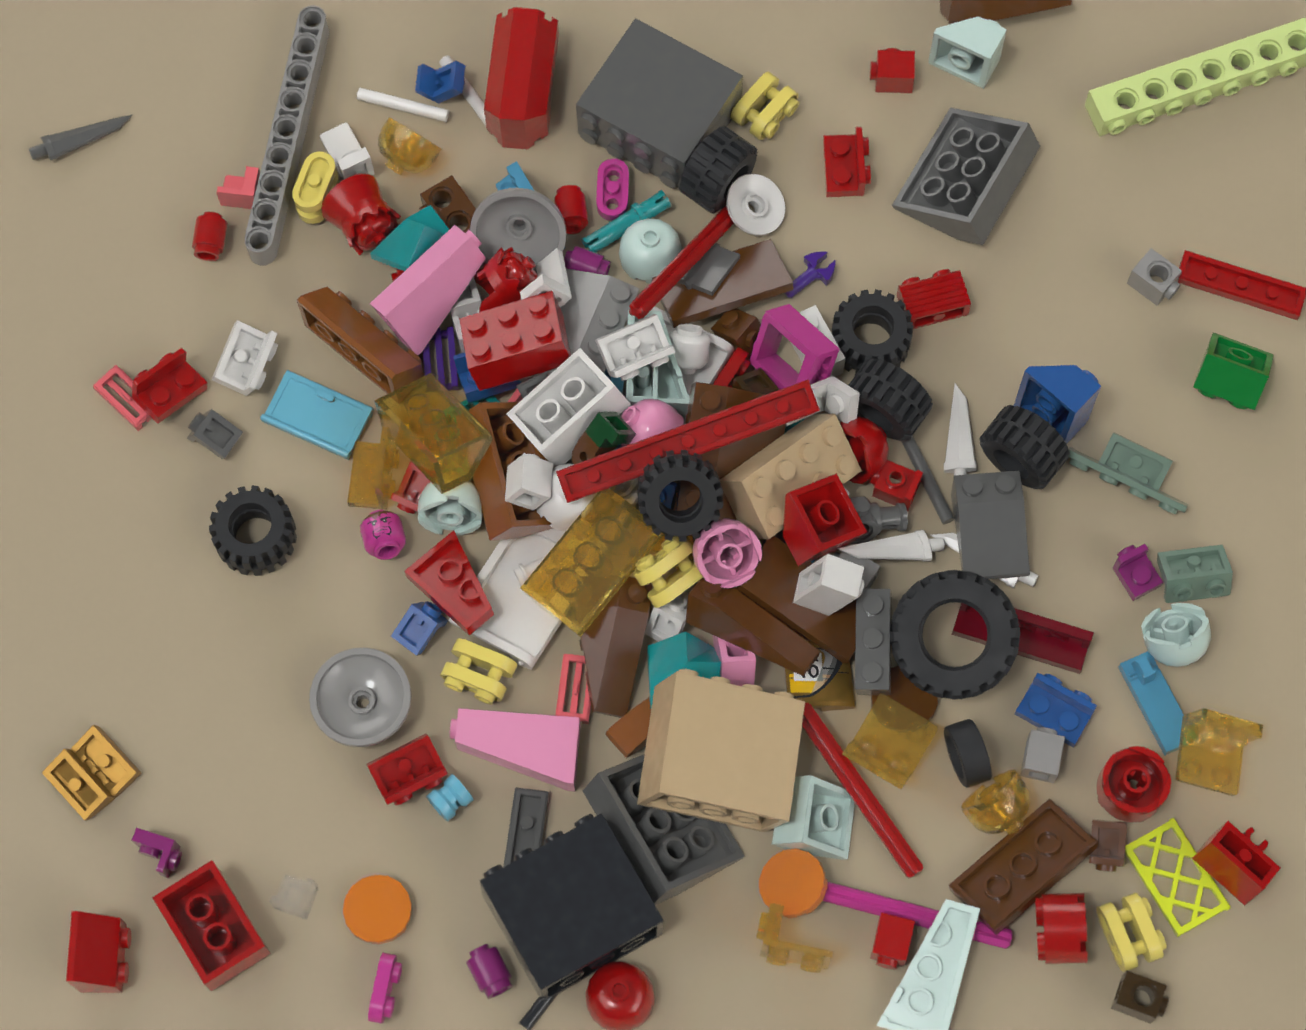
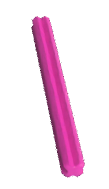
M827 882V890L823 901L878 916L882 912L914 920V925L930 929L939 913L938 910ZM977 921L972 940L1006 949L1010 946L1012 931L1004 928L999 934L995 935L983 922Z

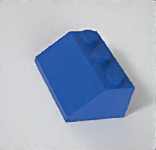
M1077 365L1029 366L1024 371L1014 406L1025 408L1042 417L1057 430L1067 444L1088 422L1101 385L1091 372L1082 370Z

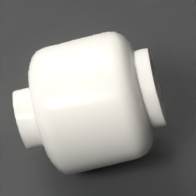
M680 324L677 326V329L669 333L672 346H674L676 351L674 355L681 373L693 374L696 372V369L702 368L707 364L710 339L703 332L702 327L694 324Z

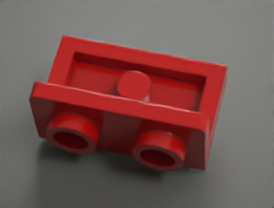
M427 733L366 764L386 804L394 803L395 806L410 800L413 797L412 792L422 787L428 790L443 782L442 777L448 774Z

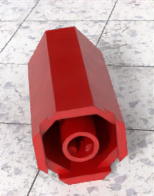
M513 7L508 9V14L504 17L502 13L496 15L484 114L487 130L491 135L493 133L503 148L528 150L537 139L541 137L542 140L549 133L550 101L559 38L558 20L554 17L551 18V22L545 19V12L539 9Z

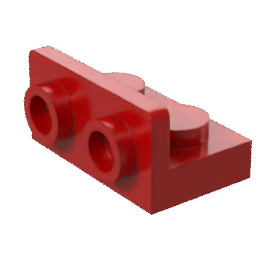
M855 127V134L823 135L826 197L864 196L865 185L871 184L870 165H865L864 156H869L868 137H863L862 127Z
M183 348L178 349L174 353H167L160 359L157 365L149 370H143L138 373L132 382V399L157 424L207 390L208 382L186 362L187 352Z

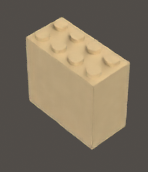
M680 669L657 684L654 688L637 804L760 832H767L789 822L805 701L794 699V695L787 692H774V694L763 692L762 687L757 685L730 684L731 681L723 677H711L710 679L699 677L698 672L689 669Z

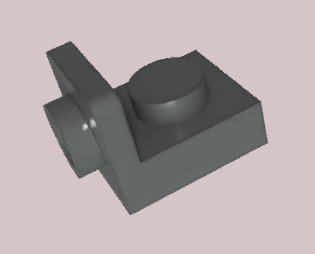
M211 409L204 414L199 412L188 426L191 433L187 439L191 442L196 440L219 458L224 459L243 432Z

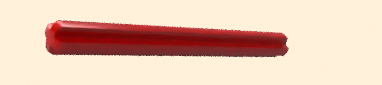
M727 205L630 303L629 313L631 316L643 319L734 224L729 216Z
M805 703L802 728L905 876L908 878L915 876L923 869L922 863L811 704Z

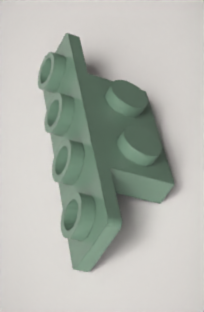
M1113 432L1099 461L1071 447L1068 448L1070 452L1069 457L1071 458L1069 463L1084 471L1091 467L1101 472L1099 478L1110 484L1117 485L1118 481L1130 486L1128 492L1141 499L1146 500L1149 495L1160 501L1158 505L1160 508L1173 514H1177L1178 510L1185 513L1188 507L1187 503L1159 490L1173 460Z

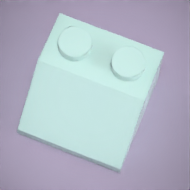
M979 16L938 27L933 34L928 64L984 89L1000 60L1007 29L1001 27L996 21L985 20Z
M811 775L795 777L790 820L774 828L772 845L786 850L800 849L809 852L813 856L847 860L855 802L844 788Z

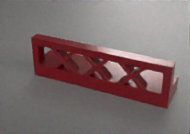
M961 603L951 635L986 645L987 627L982 616L974 608ZM1015 608L1020 627L1017 655L1080 674L1094 632Z

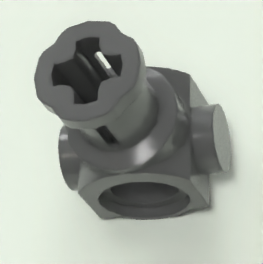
M850 497L867 533L850 544L869 542L879 535L881 530L897 529L900 532L906 531L908 514L904 503H896L895 506L879 507L877 503H870L866 497Z

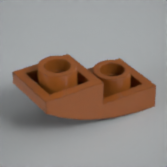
M649 697L620 718L605 733L626 759L646 747L651 715Z

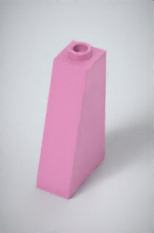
M454 225L370 303L399 340L417 355L424 350L486 259L478 248L482 243L470 230L464 233Z
M458 708L457 719H451L450 739H455L457 750L564 790L575 791L581 729L580 717Z

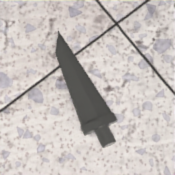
M132 115L41 137L42 144L28 149L33 160L48 155L50 161L119 130Z

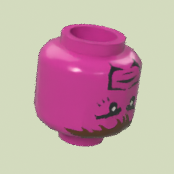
M375 510L364 518L360 524V534L364 548L373 557L380 560L394 558L406 544V535L402 521L396 513Z

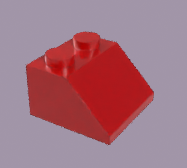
M837 473L790 491L785 496L783 538L798 566L838 550L837 548L845 547L867 533Z
M71 911L66 982L80 993H122L123 983H127L129 978V965L124 960L125 949H129L131 946V929L127 928V924L121 918L82 911Z

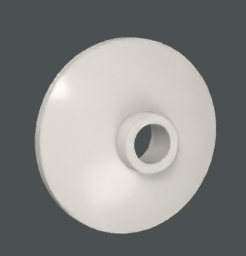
M747 174L735 180L727 192L726 205L729 216L742 231L751 235L761 236L773 232L782 223L785 215L784 198L779 188L770 179L758 174ZM748 204L754 207V212L750 210Z

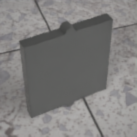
M715 243L678 283L685 285L687 289L693 288L713 296L739 261L740 254L722 248L719 243Z

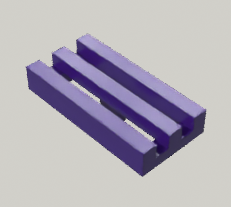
M447 327V330L438 328L431 340H435L438 384L433 385L429 342L423 350L427 393L459 390L458 374L453 359L456 355L454 328ZM448 338L451 383H445L442 339Z

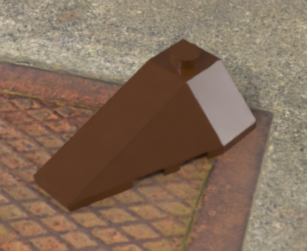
M702 578L689 592L686 613L687 624L744 650H748L801 676L806 674L819 657L820 651L788 624L736 589L737 587L722 588L720 587L721 583H709Z

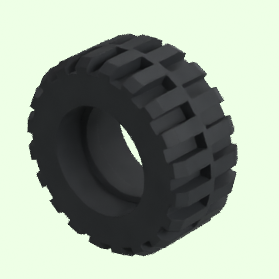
M947 570L928 575L912 585L901 597L892 616L890 642L894 659L899 665L901 672L914 686L939 698L964 699L981 695L987 690L992 689L1007 675L1019 650L1020 627L1015 608L1007 595L995 583L973 572ZM954 602L963 603L974 608L982 616L987 627V642L981 655L973 662L959 667L946 666L936 661L928 653L923 641V628L928 616L939 606Z

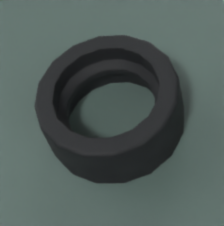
M966 719L945 726L944 738L947 751L961 784L968 788L991 780L992 768L982 736L973 720Z

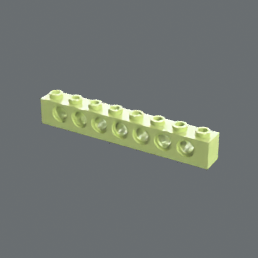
M1306 17L1089 90L1085 107L1098 135L1102 136L1108 133L1115 135L1121 133L1129 126L1148 124L1158 116L1164 114L1174 115L1185 107L1194 104L1197 106L1204 105L1214 97L1223 94L1230 96L1246 86H1260L1270 78L1279 75L1286 77L1293 74L1299 68L1306 66ZM1290 47H1296V48H1298L1300 51L1293 50V49L1290 48ZM1262 56L1269 57L1271 60H1265ZM1233 66H1239V67H1241L1243 70H1238V69L1234 68ZM1204 75H1210L1213 78H1215V80H1210L1206 78ZM1176 85H1182L1187 89H1180ZM1147 95H1155L1158 99H1151ZM1119 104H1125L1130 109H1123Z

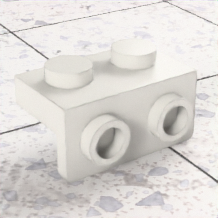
M653 314L595 340L609 376L614 378L620 377L622 381L640 374L638 369L650 364L651 368L668 362V355L676 352L674 346L669 345L657 314Z
M236 321L211 380L245 396L255 389L259 390L267 374L263 371L265 363L272 360L278 344L274 343L277 333L271 330L266 334L240 321Z

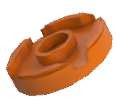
M800 849L783 850L772 856L764 865L759 877V893L764 903L777 915L786 918H798L797 916L807 915L814 911L823 901L827 890V878L825 877V871L821 862L809 852Z
M375 874L362 878L351 886L344 899L343 915L347 927L355 937L371 944L381 945L394 941L404 933L412 915V904L408 892L399 881L390 876Z

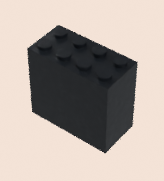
M602 813L595 817L592 814L582 817L575 822L574 829L565 834L562 831L553 833L544 840L545 845L534 851L532 848H527L514 856V862L505 867L499 864L490 868L483 874L484 878L480 880L483 898L542 1002L589 977L604 965L619 960L663 935L664 920Z

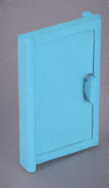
M287 370L265 414H262L260 419L270 426L349 460L369 418L373 415L374 408Z

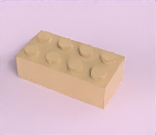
M814 414L801 421L720 479V483L737 521L749 527L758 539H770L784 527L785 496L788 492L836 473L842 484H844L862 470L836 414Z

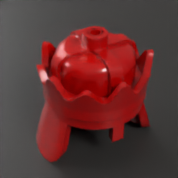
M366 173L356 174L339 182L326 195L321 206V213L324 219L342 230L350 248L353 247L359 255H362L363 250H374L394 228L398 227L396 219L401 218L383 200L376 178Z
M501 247L484 268L476 272L474 280L489 294L481 302L479 312L521 300L520 291L538 278L537 272L533 270L536 265L529 256L525 257L522 253L514 252L512 247L505 251Z

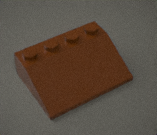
M695 382L691 385L686 424L764 396L765 394ZM786 424L701 454L702 460L704 462L708 460L712 464L713 470L717 471L719 479H722L782 436L785 432ZM677 480L678 486L673 510H686L697 502L700 490L689 481ZM723 492V509L719 510V519L737 520Z

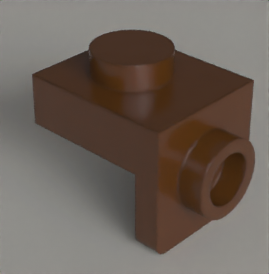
M736 308L726 311L712 326L711 330L714 335L748 352L747 359H750L761 324L757 317Z
M1092 819L1091 837L1097 842L1098 848L1089 855V863L1096 864V870L1116 872L1117 866H1124L1127 822Z

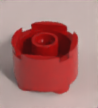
M1141 746L1128 747L1113 754L1106 762L1097 779V795L1100 806L1114 818L1125 822H1144L1153 816L1167 799L1171 789L1172 780L1164 760L1153 750ZM1131 779L1137 782V789L1130 787Z
M1084 893L1042 894V898H1035L1036 927H1043V932H1037L1038 961H1045V964L1088 963Z

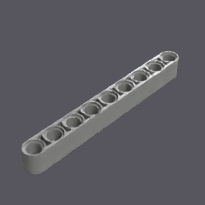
M315 5L304 7L298 15L246 229L245 245L251 261L260 266L272 263L278 253L329 38V27L325 12ZM314 23H318V24H319L318 26H315V27H309L311 24H314ZM312 50L309 54H302L304 51ZM306 77L303 81H295L297 78ZM294 104L300 105L298 108L295 109L289 108L291 105ZM286 132H294L290 136H282ZM280 159L287 160L283 164H275ZM273 187H280L277 192H268ZM266 215H274L271 220H261ZM260 243L267 244L265 248L255 249V246Z

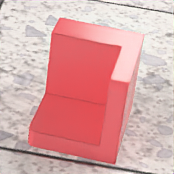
M246 166L244 177L226 175L223 187H217L216 194L220 205L252 209L260 176L259 168Z

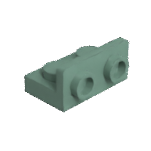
M1223 544L1158 552L1157 564L1165 584L1164 599L1166 603L1230 595L1233 571Z

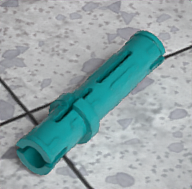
M660 190L642 203H634L629 211L587 237L582 238L581 241L585 249L588 247L589 251L596 253L621 238L627 228L636 221L651 219L667 208L669 209L671 203L668 197L664 199L666 194Z

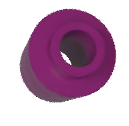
M575 246L573 251L567 250L564 257L565 268L608 275L611 261L605 260V256Z
M484 944L469 953L471 958L466 964L480 992H485L488 999L494 998L512 987L509 980L512 976L497 947L489 948L488 944Z

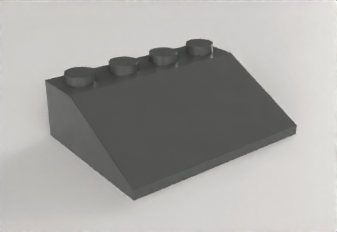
M950 108L892 206L895 210L957 240L983 245L1041 146L1030 124L1027 122Z
M643 754L597 773L582 791L595 814H603L654 904L657 905L741 860L745 855L724 823L638 805L645 755Z

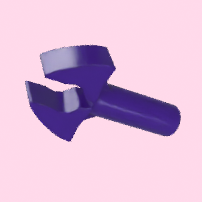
M821 251L807 254L804 256V263L808 266L807 270L793 280L794 290L784 294L788 298H792L814 280H821L827 286L833 277L836 260L830 263L827 268L816 269L817 264L827 258L828 252Z

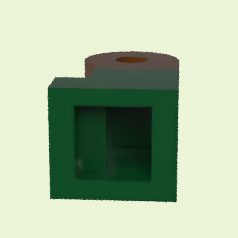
M598 412L572 451L573 464L575 465L613 451L618 444H629L636 433L617 412Z

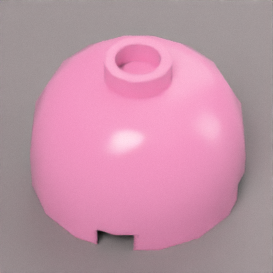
M643 399L628 407L621 416L636 433L629 444L621 445L624 447L684 425V419L674 407L659 399Z
M724 518L719 519L717 522L712 521V528L708 531L702 529L700 531L701 537L694 541L692 551L695 566L709 583H721L720 587L722 588L740 586L753 577L758 560L761 562V543L749 527L737 520Z

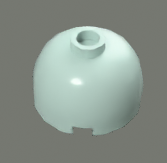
M648 218L636 221L627 228L620 241L619 258L622 268L629 277L635 280L636 278L645 280L646 283L650 284L652 277H656L682 251V246L678 233L671 225L659 219Z
M450 474L428 483L422 491L417 509L418 522L426 530L441 535L443 529L454 530L456 535L460 536L472 533L480 528L483 517L482 504L479 492L473 483L458 475Z
M1190 603L1171 604V610L1161 612L1160 608L1153 610L1145 617L1141 627L1145 646L1159 663L1167 666H1186L1196 662L1206 653L1211 641L1209 620L1201 607Z

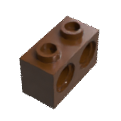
M453 175L420 194L422 206L419 210L431 205L449 230L454 225L467 227L463 231L464 233L470 230L471 220L476 208ZM440 202L450 203L447 207L439 208L436 206Z

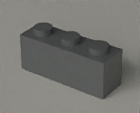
M863 589L860 597L856 599L855 691L857 695H891L890 630L892 594L890 589Z

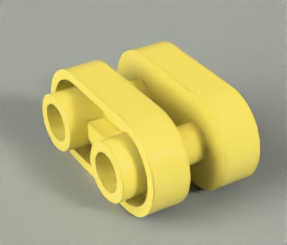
M770 72L764 73L737 102L730 115V118L740 126L745 125L748 121L752 122L750 133L759 140L773 137L780 126L779 122L785 116L790 117L799 106V101H797L799 94L789 86L784 87L781 91L777 90L779 79ZM770 99L771 102L759 113L758 110Z
M314 152L305 159L292 191L293 200L300 219L309 224H316L324 220L321 213L322 203L330 190L340 182L334 159L326 152Z
M673 536L672 541L665 540L661 544L662 550L654 556L652 554L644 556L635 564L637 569L633 572V575L641 586L651 583L654 587L647 594V597L655 608L671 602L703 578L695 566L694 560L690 561L688 558L693 552V545L687 536V541L679 542V537ZM675 565H678L679 569L666 579L663 578V574Z
M457 638L451 652L459 659L456 664L451 662L445 663L440 674L445 680L444 685L457 692H462L463 689L473 692L476 699L486 704L492 705L494 701L501 702L507 688L499 682L501 676L512 678L518 664L511 658L471 641ZM473 664L489 672L485 676L470 670L469 667Z
M1137 893L1122 898L1123 909L1118 911L1111 902L1096 908L1100 926L1114 959L1122 972L1138 967L1136 957L1142 954L1149 963L1163 958V950L1167 948L1166 941L1162 932L1159 929L1155 930L1150 917L1153 916L1146 897L1140 898ZM1123 923H1129L1136 939L1135 942L1131 943Z

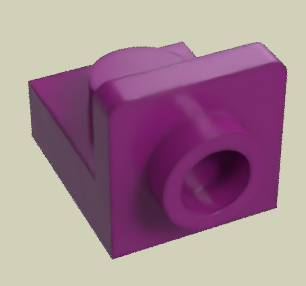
M1146 544L1137 548L1135 545L1124 548L1117 554L1118 558L1113 566L1114 572L1132 601L1156 590L1163 584L1162 579L1146 555L1149 550Z
M136 827L132 841L140 847L138 852L158 859L159 854H161L156 871L161 876L169 878L171 870L176 871L180 864L182 852L179 850L181 846L173 839Z

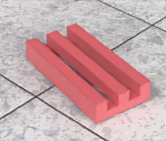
M115 365L93 385V388L139 431L143 427L142 424L145 421L148 423L152 418L112 380L116 375L132 390L133 380ZM107 384L130 407H132L139 414V416L135 418L103 386Z
M563 654L555 716L580 717L582 724H589L591 702L587 683L583 714L577 713L583 664H586L585 657L582 655ZM570 662L576 663L570 712H564Z

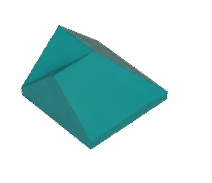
M429 205L407 217L370 253L371 259L405 271L447 233L449 228L433 207Z
M688 632L680 633L647 647L650 709L652 708L655 686L680 669L696 671L699 673V677L707 679L720 677L721 661L714 647Z

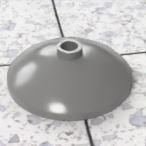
M508 188L489 195L478 205L471 220L470 231L482 243L478 248L486 257L484 260L485 264L501 247L504 251L512 247L514 252L522 253L525 257L529 256L535 265L553 250L558 249L563 252L565 247L566 225L560 210L550 199L530 189ZM523 220L525 224L518 225L515 223V221Z
M353 648L334 655L318 670L310 689V708L318 727L330 739L350 747H367L385 741L402 726L411 705V688L403 668L391 656L371 648ZM367 699L369 704L365 708H359L357 706L358 701Z

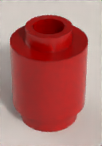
M562 186L556 191L557 195L554 197V204L564 218L566 233L577 234L588 225L585 194L579 186Z
M209 211L196 218L192 248L194 249V256L198 259L216 261L219 259V255L223 253L228 222L222 218L221 214Z

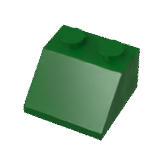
M1213 332L1196 375L1193 388L1198 389L1206 397H1220L1228 400L1236 408L1255 410L1269 378L1274 354Z

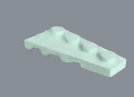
M948 899L945 900L876 1026L890 1030H949L980 908Z

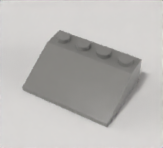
M566 269L572 299L560 307L564 317L571 355L581 348L604 373L606 366L595 340L624 327L628 317V310H630L629 305L636 298L640 288L609 275ZM557 368L546 371L548 376ZM535 374V375H532V376H528V377H525V378H522V379H518V380L524 382V381H526V380H528V379H530V378H532V377H534V376H536V375H538V374Z

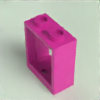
M787 304L765 311L749 361L756 369L762 368L780 390L807 379L811 385L830 377L839 348L796 309ZM782 336H785L805 354L799 374L777 355Z

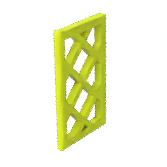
M1175 818L1169 819L1165 824L1125 846L1126 856L1177 937L1224 910L1227 911L1231 908L1211 875L1192 859L1196 851ZM1172 828L1181 842L1180 849L1160 844L1162 834ZM1141 845L1153 848L1150 866L1142 865L1133 850ZM1159 850L1178 855L1174 873L1155 868ZM1184 857L1192 859L1200 872L1199 880L1180 875ZM1153 874L1173 879L1169 897L1161 896L1152 881ZM1178 881L1198 886L1194 904L1175 899ZM1203 888L1210 889L1220 905L1213 909L1200 906ZM1173 905L1192 910L1190 922L1181 927L1172 913Z

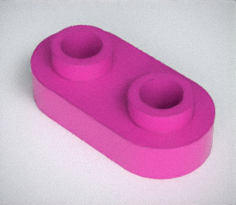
M614 158L605 160L598 168L596 197L599 215L606 220L613 221L627 212L629 196V169L623 161ZM612 175L619 177L616 181H611L608 178ZM609 204H616L618 206L613 210L607 208Z
M381 954L369 1005V1022L383 1024L385 1017H392L395 997L390 996L393 983H399L402 972V963L397 962V955Z

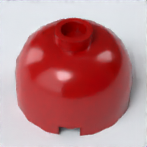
M857 417V419L849 423H843L842 421L839 423L862 470L849 481L862 484L873 478L883 468L889 457V447L886 434L881 427L867 418Z
M624 961L610 962L597 969L590 978L585 992L587 1009L593 1021L605 1030H632L638 1028L651 1015L655 1001L653 984L648 975L635 964Z

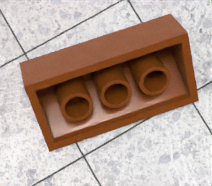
M326 286L301 295L297 299L304 325L397 403L424 377L420 357L410 349L407 351L402 349L398 345L399 342L396 337L388 330L383 332L375 326L373 318L365 311H356L351 306L352 303L349 298L342 292L338 291L335 293Z
M519 402L478 403L457 417L475 487L479 492L482 513L490 541L517 539L553 528L550 526L551 522L546 520L544 516L541 518L536 509L533 511L505 501L507 466L524 453L535 454L540 459L547 461L506 414Z

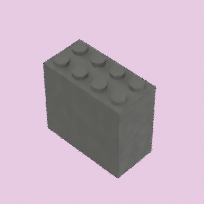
M635 18L576 103L578 134L587 143L593 145L596 143L602 146L613 157L617 159L624 158L633 163L634 167L646 174L651 173L659 177L666 186L679 188L683 170L696 148L710 133L721 126L728 127L732 121L730 118L731 112L742 98L743 75Z

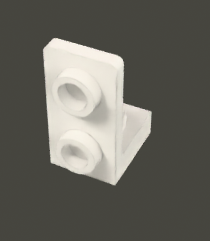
M343 123L320 135L328 154L334 159L336 169L342 180L356 174H375L368 151L365 147H360L348 123Z
M555 249L536 265L538 278L520 291L521 300L548 291H553L560 307L572 299L563 253Z
M834 376L811 384L820 409L819 412L825 410L829 414H836L837 418L843 423H849L857 419L860 397L858 391ZM816 412V413H813V414H811V415H808V416L802 417V418H800V419L794 420V421H792V422L786 423V425H791V424H793V423H795V422H798V421H800V420H802V419H805V418H807V417H809V416H812V415H814V414H817V413H819V412Z
M698 582L666 605L658 608L654 607L646 626L645 634L659 642L682 633L686 623L688 594Z

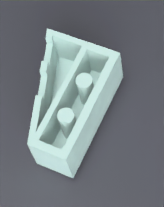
M628 310L627 326L642 320L631 316ZM650 311L644 318L657 314L668 343L672 345L661 311ZM674 353L668 355V362L651 368L650 364L638 369L640 374L626 380L625 398L631 404L630 406L643 399H659L674 407L682 417H686L690 396L687 394L682 379L683 375L680 367H678Z

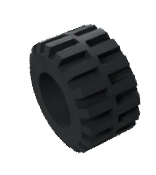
M726 126L719 127L710 133L691 155L683 170L679 190L713 214L720 211L726 206L727 192L732 183L739 177L752 173L757 159V148Z
M868 289L861 290L859 297L853 293L848 297V303L843 300L839 305L838 311L835 312L831 333L845 357L844 369L848 372L854 369L856 370V375L865 361L870 359H880L900 367L901 361L904 362L906 360L913 336L912 316L909 310L904 311L905 304L901 300L898 302L894 301L895 295L891 293L883 296L881 295L882 290L875 289L874 294H869ZM863 324H876L884 328L890 338L880 344H867L857 338L854 330Z
M880 359L866 360L848 385L860 393L857 417L867 418L884 430L886 437L894 440L908 441L911 439L933 407L930 395L913 376L900 367Z
M1005 406L979 438L983 452L1001 472L1019 471L1021 484L1032 489H1044L1070 456L1066 442L1052 425L1039 415L1019 406Z
M673 450L667 451L666 457L661 458L658 455L653 458L654 463L652 465L647 464L643 469L644 475L639 477L637 497L640 514L643 515L645 524L652 526V532L658 536L660 533H663L667 540L672 541L673 536L679 537V542L687 541L686 536L690 535L697 539L701 537L700 531L702 529L708 531L712 528L711 522L718 521L720 517L719 510L723 509V492L717 471L713 470L712 464L708 460L704 462L702 456L697 453L691 456L688 450H681L680 454H674ZM685 480L695 484L700 490L699 499L692 507L686 510L676 511L667 508L660 501V494L669 483Z
M252 485L250 491H246L245 486L239 487V493L233 495L230 491L225 494L227 499L225 502L219 500L215 505L218 513L212 512L210 516L212 525H209V532L212 536L211 540L222 561L226 562L233 571L238 568L241 574L247 576L250 570L253 571L255 576L262 575V570L264 569L271 573L275 571V564L279 563L283 566L287 562L285 554L291 556L294 551L292 543L297 541L295 522L283 498L278 494L274 496L271 489L265 488L261 492L259 486ZM262 518L271 522L269 533L265 538L256 543L246 544L235 539L239 527L250 519Z

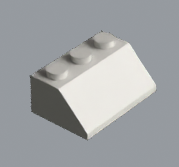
M579 348L506 414L549 462L553 463L555 468L558 465L565 464L572 458V451L598 412H617L620 415L631 404L597 365Z

